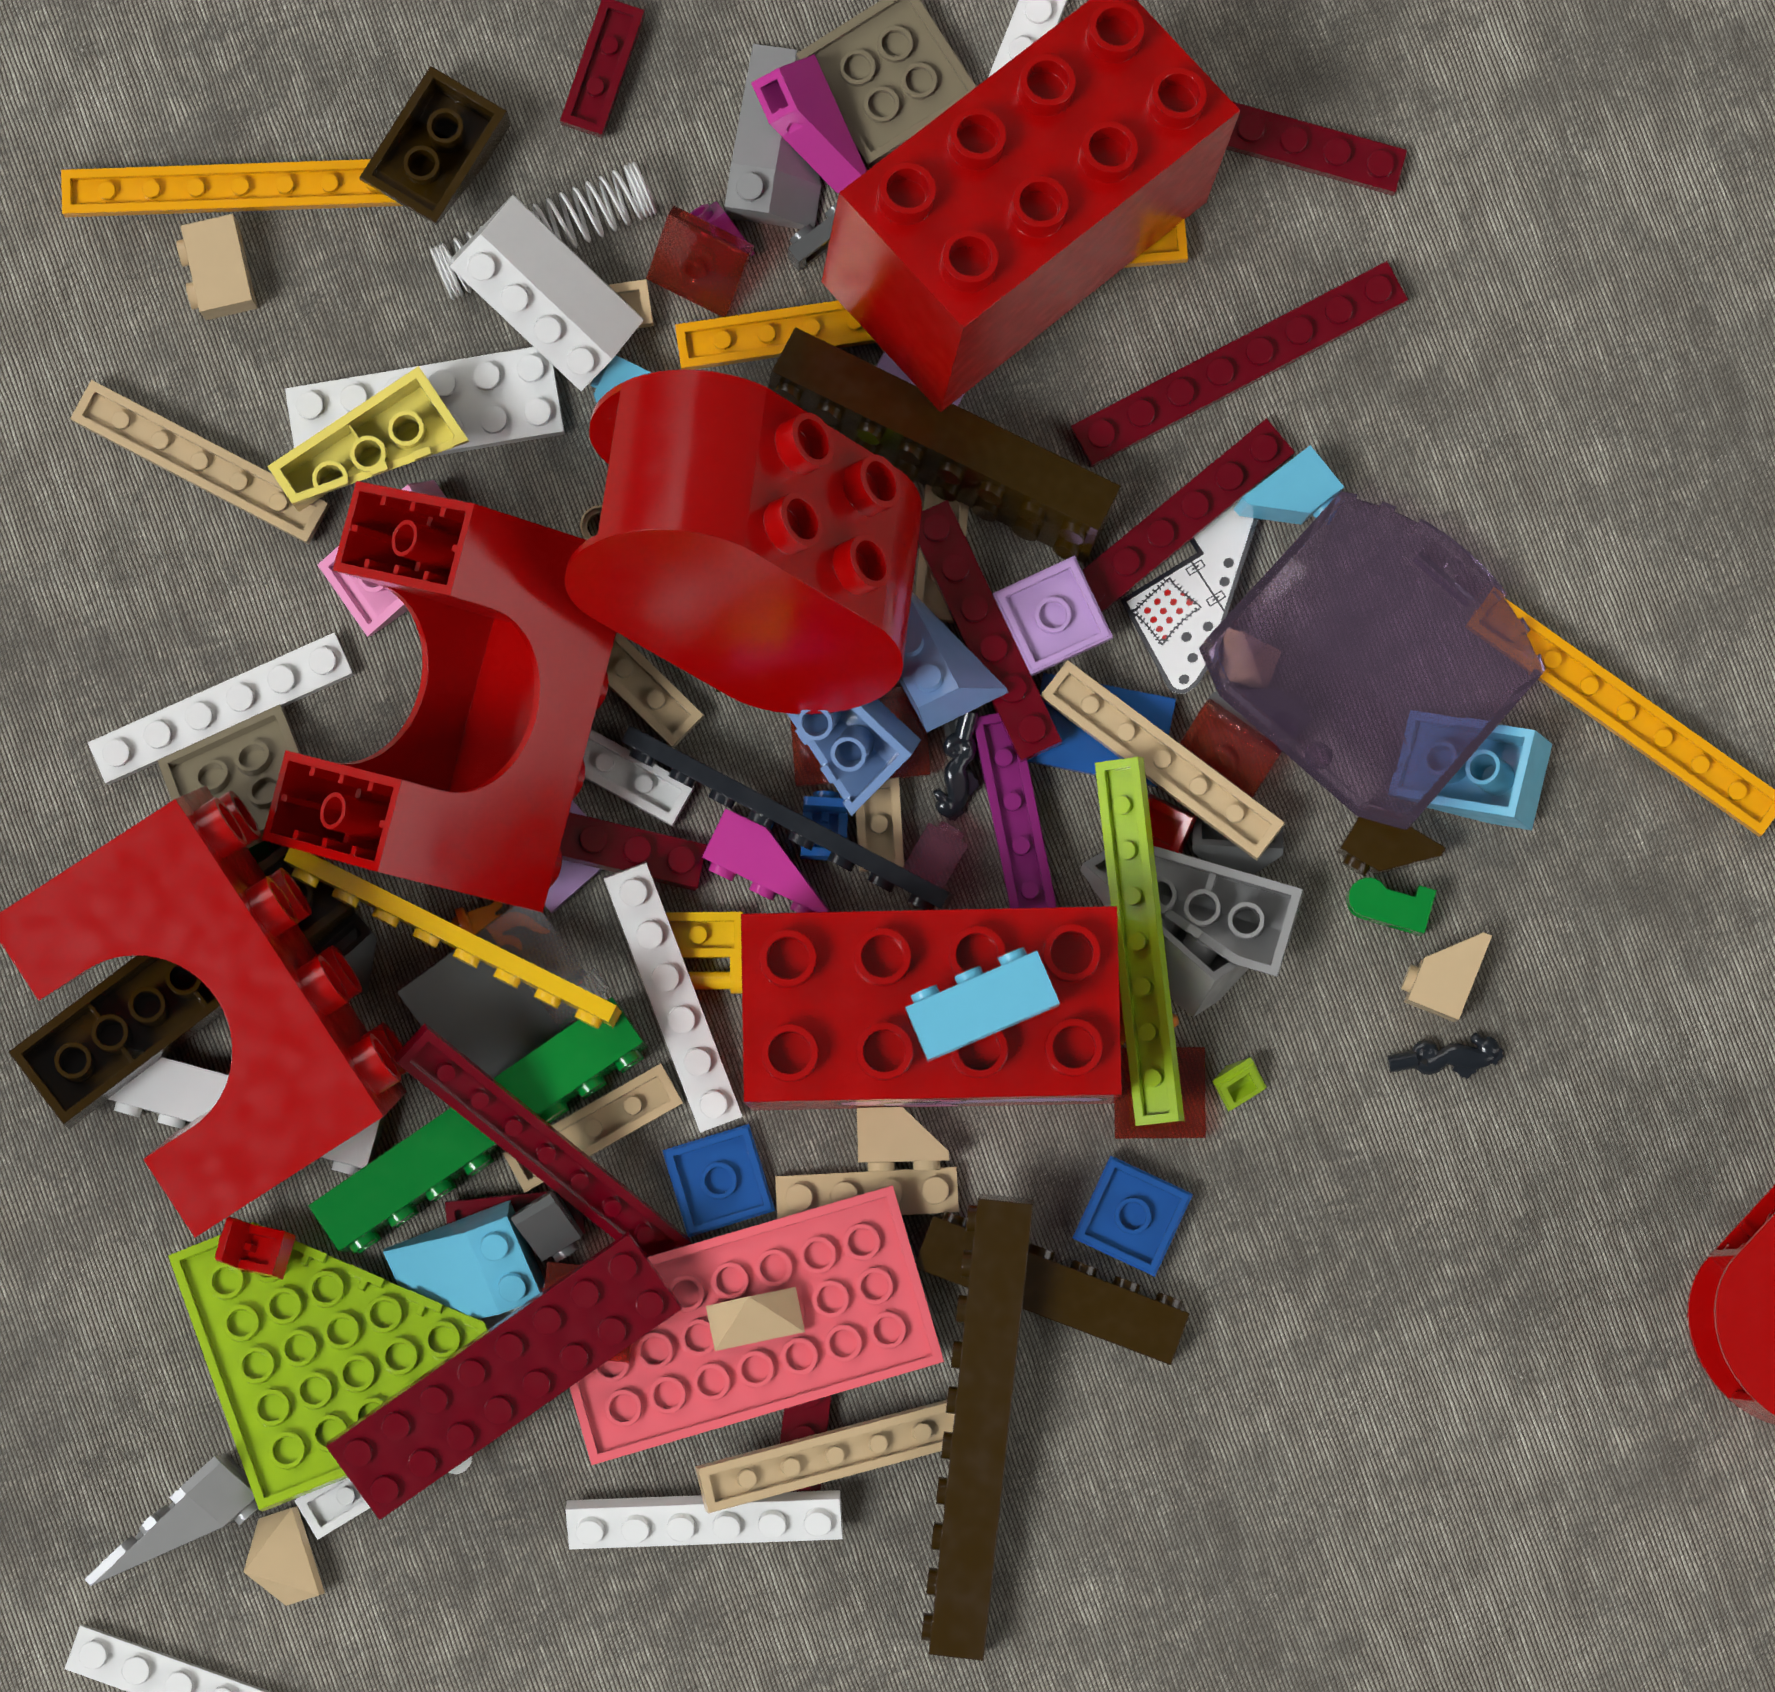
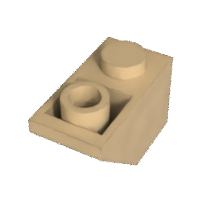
M903 1107L857 1108L858 1163L867 1162L868 1171H895V1162L913 1161V1170H940V1161H949V1151Z

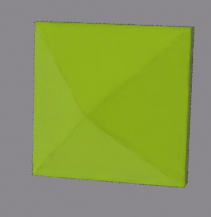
M1251 1057L1226 1065L1212 1081L1228 1112L1267 1088Z

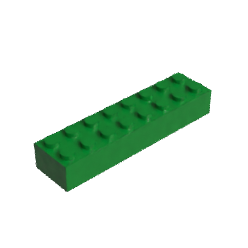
M611 997L607 1001L617 1005L622 1011L614 1028L602 1022L600 1028L596 1029L578 1020L493 1079L547 1123L551 1124L570 1110L566 1103L580 1094L584 1099L589 1098L607 1085L604 1077L618 1069L623 1074L645 1058L641 1051L646 1049L648 1045L619 1003ZM449 1108L309 1204L308 1207L338 1251H352L354 1254L357 1252L361 1254L382 1240L378 1234L379 1231L388 1225H391L392 1228L395 1226L399 1228L419 1214L416 1206L427 1198L430 1202H437L454 1191L457 1186L453 1181L466 1172L468 1176L471 1175L473 1177L493 1164L495 1161L491 1155L501 1147L453 1108Z

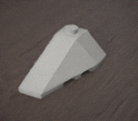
M1105 851L1084 862L1080 870L1104 906H1111ZM1161 915L1170 997L1178 1006L1187 1011L1192 1017H1195L1218 1002L1244 975L1248 968L1232 964Z

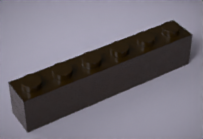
M947 1211L944 1212L942 1219L933 1216L916 1260L917 1269L968 1288L969 1278L961 1277L964 1249L972 1250L974 1232L966 1231L967 1219ZM1030 1243L1022 1309L1168 1365L1172 1364L1190 1313L1181 1310L1183 1301L1160 1292L1157 1293L1155 1300L1138 1294L1141 1287L1139 1284L1115 1276L1112 1284L1095 1278L1098 1271L1097 1268L1076 1260H1072L1069 1268L1053 1262L1055 1252Z

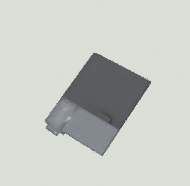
M513 906L474 934L607 1000L603 993L610 988L595 967L589 971L584 969L542 912ZM455 949L396 991L421 1026L426 1023L492 1078L578 1021L574 1017L577 1009L561 1002L558 1009L547 1005L533 997L537 989L523 982H520L517 989L493 977L496 971L495 968L481 961L478 967L474 968L454 958L452 955Z

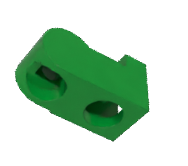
M1366 877L1359 879L1349 888L1346 894V905L1350 913L1359 919L1421 937L1425 933L1437 890L1419 885L1415 888L1414 895L1410 896L1386 889L1381 881Z

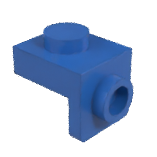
M821 790L813 792V796H804L803 816L847 838L848 810L843 804L844 799L840 798L838 792ZM816 843L812 851L801 846L800 859L829 861L827 858L831 851Z

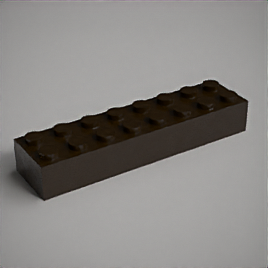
M797 327L793 330L771 371L769 389L804 411L817 415L825 424L873 454L886 458L894 467L907 475L912 482L917 481L925 486L926 484L931 486L932 492L945 501L954 502L956 500L972 508L973 513L981 519L991 522L996 520L1011 527L1013 532L1027 541L1037 540L1052 547L1053 551L1063 559L1075 556L1078 561L1086 564L1108 521L1121 488L1120 485L954 404L949 405L940 412L917 386Z
M281 846L258 864L265 876L271 875L280 868L286 870L291 876L294 868L284 861L289 847ZM315 855V856H317V857H319V858L325 860L324 857ZM292 877L304 894L312 911L310 916L297 924L311 946L360 910L359 904L356 908H353L332 897L334 888L320 881L316 888H313ZM135 956L8 1053L63 1125L70 1129L160 1058L167 1056L224 1012L210 989L188 970L164 959L150 956ZM128 1048L144 1053L134 1059L129 1053Z

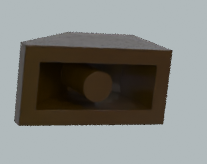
M1367 802L1337 853L1345 857L1342 861L1343 865L1362 876H1366L1368 871L1378 875L1437 860L1442 856L1446 847Z

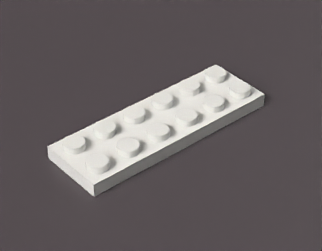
M535 347L419 366L469 440L465 444L428 457L565 434L554 365ZM416 367L285 388L294 448Z

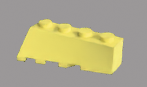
M418 366L267 467L291 503L300 512L331 491L465 444L469 440Z

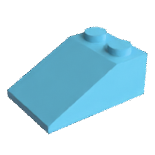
M1410 711L1389 797L1394 800L1490 824L1532 830L1552 743L1532 729Z
M510 1200L383 1249L385 1258L398 1286L414 1291L476 1319L499 1315L524 1305L542 1292L541 1288H544L545 1280L529 1243L511 1220L515 1211Z

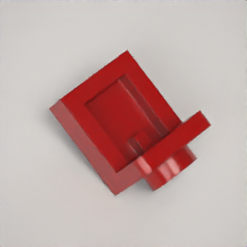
M1151 793L1148 794L1153 846L1181 854L1198 817Z
M227 1217L219 1237L215 1260L241 1271L283 1280L296 1235L282 1230L249 1224L237 1218Z

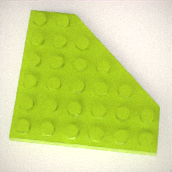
M254 1222L249 1223V1224L261 1226V1225H259V1224H257V1223H254ZM220 1235L168 1255L256 1504L262 1512L348 1478L326 1448V1443L489 1329L483 1321L444 1306L414 1291L407 1290L296 1240L294 1241L283 1280L241 1271L216 1261L215 1254Z

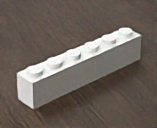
M128 1048L129 1053L134 1059L144 1053ZM162 1057L108 1099L116 1102L114 1111L139 1118L142 1109L159 1114L158 1123L181 1129L185 1126L186 1121L192 1122L214 1107L225 1088L229 1075ZM382 1117L320 1158L334 1161L331 1170L348 1175L355 1174L360 1168L362 1169L374 1161L385 1118Z

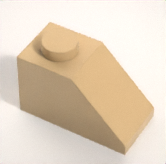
M1483 932L1420 960L1418 967L1410 964L1401 985V989L1408 992L1404 1003L1449 1021H1458L1492 935Z

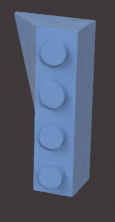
M912 592L903 671L899 682L926 732H929L1008 693V690Z
M878 699L868 704L839 712L830 713L827 710H818L823 714H805L811 710H802L800 714L787 713L796 727L795 732L803 744L809 746L821 764L820 769L830 784H834L844 799L843 804L851 816L913 754L921 741L916 734Z

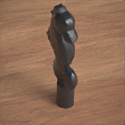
M972 710L958 718L955 732L946 738L943 745L944 753L953 758L944 770L947 795L939 788L933 791V795L937 800L935 804L936 810L949 821L952 819L955 821L964 813L963 808L968 796L972 795L974 790L979 787L978 780L974 777L972 771L966 769L977 751V743L973 738L979 713L976 710Z
M1473 1033L1471 1041L1477 1045V1048L1460 1043H1450L1441 1050H1438L1436 1043L1432 1040L1424 1039L1418 1041L1413 1046L1412 1051L1387 1055V1063L1390 1073L1417 1069L1424 1075L1438 1073L1447 1065H1453L1452 1071L1457 1072L1461 1078L1468 1079L1477 1072L1476 1069L1490 1064L1496 1066L1498 1061L1504 1057L1502 1054L1504 1051L1499 1047L1498 1042L1494 1038L1489 1036L1483 1038L1479 1034Z

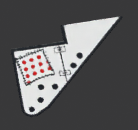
M1237 503L1190 541L1197 552L1196 554L1121 599L1125 610L1168 689L1177 694H1185L1194 689L1213 662L1233 595L1256 529L1258 519L1239 516L1234 511Z

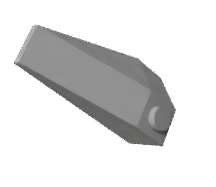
M753 44L724 206L725 212L730 219L802 229L811 224L815 228L821 192L819 174L769 124L751 82L779 67L798 61L796 57L797 50L760 44Z
M1154 846L1161 915L1232 964L1278 977L1304 895L1303 889Z
M228 1453L214 1456L169 1497L173 1501L169 1506L167 1504L147 1518L141 1524L140 1532L135 1537L130 1536L120 1544L84 1580L90 1586L98 1584L226 1527L233 1521L241 1526L259 1510L246 1473Z

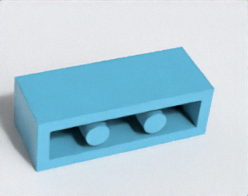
M1024 947L999 957L1000 967L983 973L981 966H978L955 976L957 985L940 992L937 985H933L911 995L913 1004L906 1006L905 1009L927 1061H932L1059 1006L1060 1002L1038 951L1027 955Z

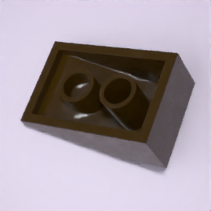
M430 66L359 178L364 183L437 225L492 156L510 127L508 113L505 109Z

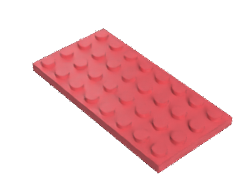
M893 1185L647 1257L678 1299L682 1309L572 1385L570 1392L591 1465H595L944 1362ZM550 1286L541 1288V1290L544 1291L545 1289H547V1288L550 1287ZM796 1287L805 1332L715 1351L706 1306Z

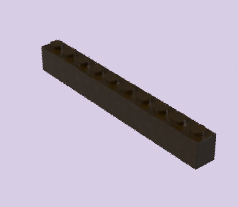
M979 1194L977 1205H968L966 1231L974 1232L973 1249H964L961 1277L969 1278L968 1295H959L956 1313V1322L964 1323L963 1341L954 1340L951 1368L959 1369L958 1387L949 1386L946 1413L955 1415L953 1432L944 1431L941 1459H948L950 1461L948 1478L939 1477L936 1504L945 1505L943 1523L934 1522L931 1550H940L938 1568L929 1567L926 1595L935 1596L933 1613L924 1612L921 1640L930 1641L929 1655L984 1660L1034 1207L1033 1199Z

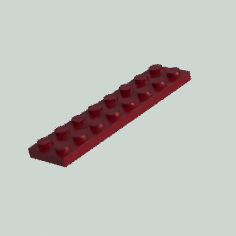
M628 1231L326 1443V1448L377 1518L381 1520L682 1309V1305Z

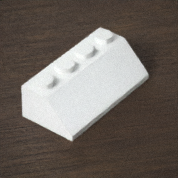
M514 194L467 241L450 261L449 267L580 391L607 366L643 322V318Z

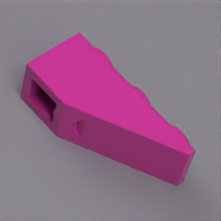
M815 54L779 67L751 82L769 124L837 194L867 171Z
M725 808L702 858L712 862L708 869L709 871L730 881H733L735 875L738 874L752 881L749 890L772 901L776 894H780L793 901L790 909L797 913L830 911L770 829Z

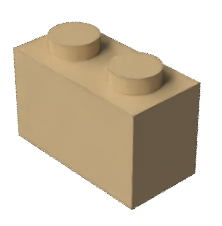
M229 214L181 225L183 239L177 240L176 245L182 267H190L193 282L186 283V291L191 309L199 308V312L205 320L258 309L241 230L235 216Z

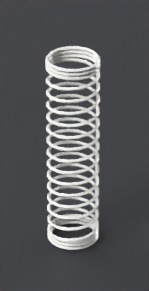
M633 161L632 164L629 163L628 166L624 165L623 167L631 193L620 174L615 170L612 171V179L619 202L605 177L599 176V185L606 208L592 183L586 181L585 187L593 214L579 189L573 186L572 194L580 220L566 195L560 192L559 200L567 226L553 201L546 198V206L555 235L561 239L553 212L571 245L577 249L578 243L566 209L567 205L584 239L590 243L591 237L579 203L580 199L597 233L601 237L604 236L592 193L610 227L616 232L617 225L605 187L627 226H630L629 215L618 181L640 220L643 221L644 217L648 219V216L656 215L657 211L637 163ZM533 203L534 215L538 218L540 216L543 223L552 231L540 207ZM467 231L466 237L468 241L473 235ZM454 237L453 244L457 253L463 246L459 239ZM439 243L434 248L431 247V254L450 298L454 300L459 298V296L463 297V291L457 277L449 267L452 255L444 243ZM457 274L465 290L471 293L472 288Z

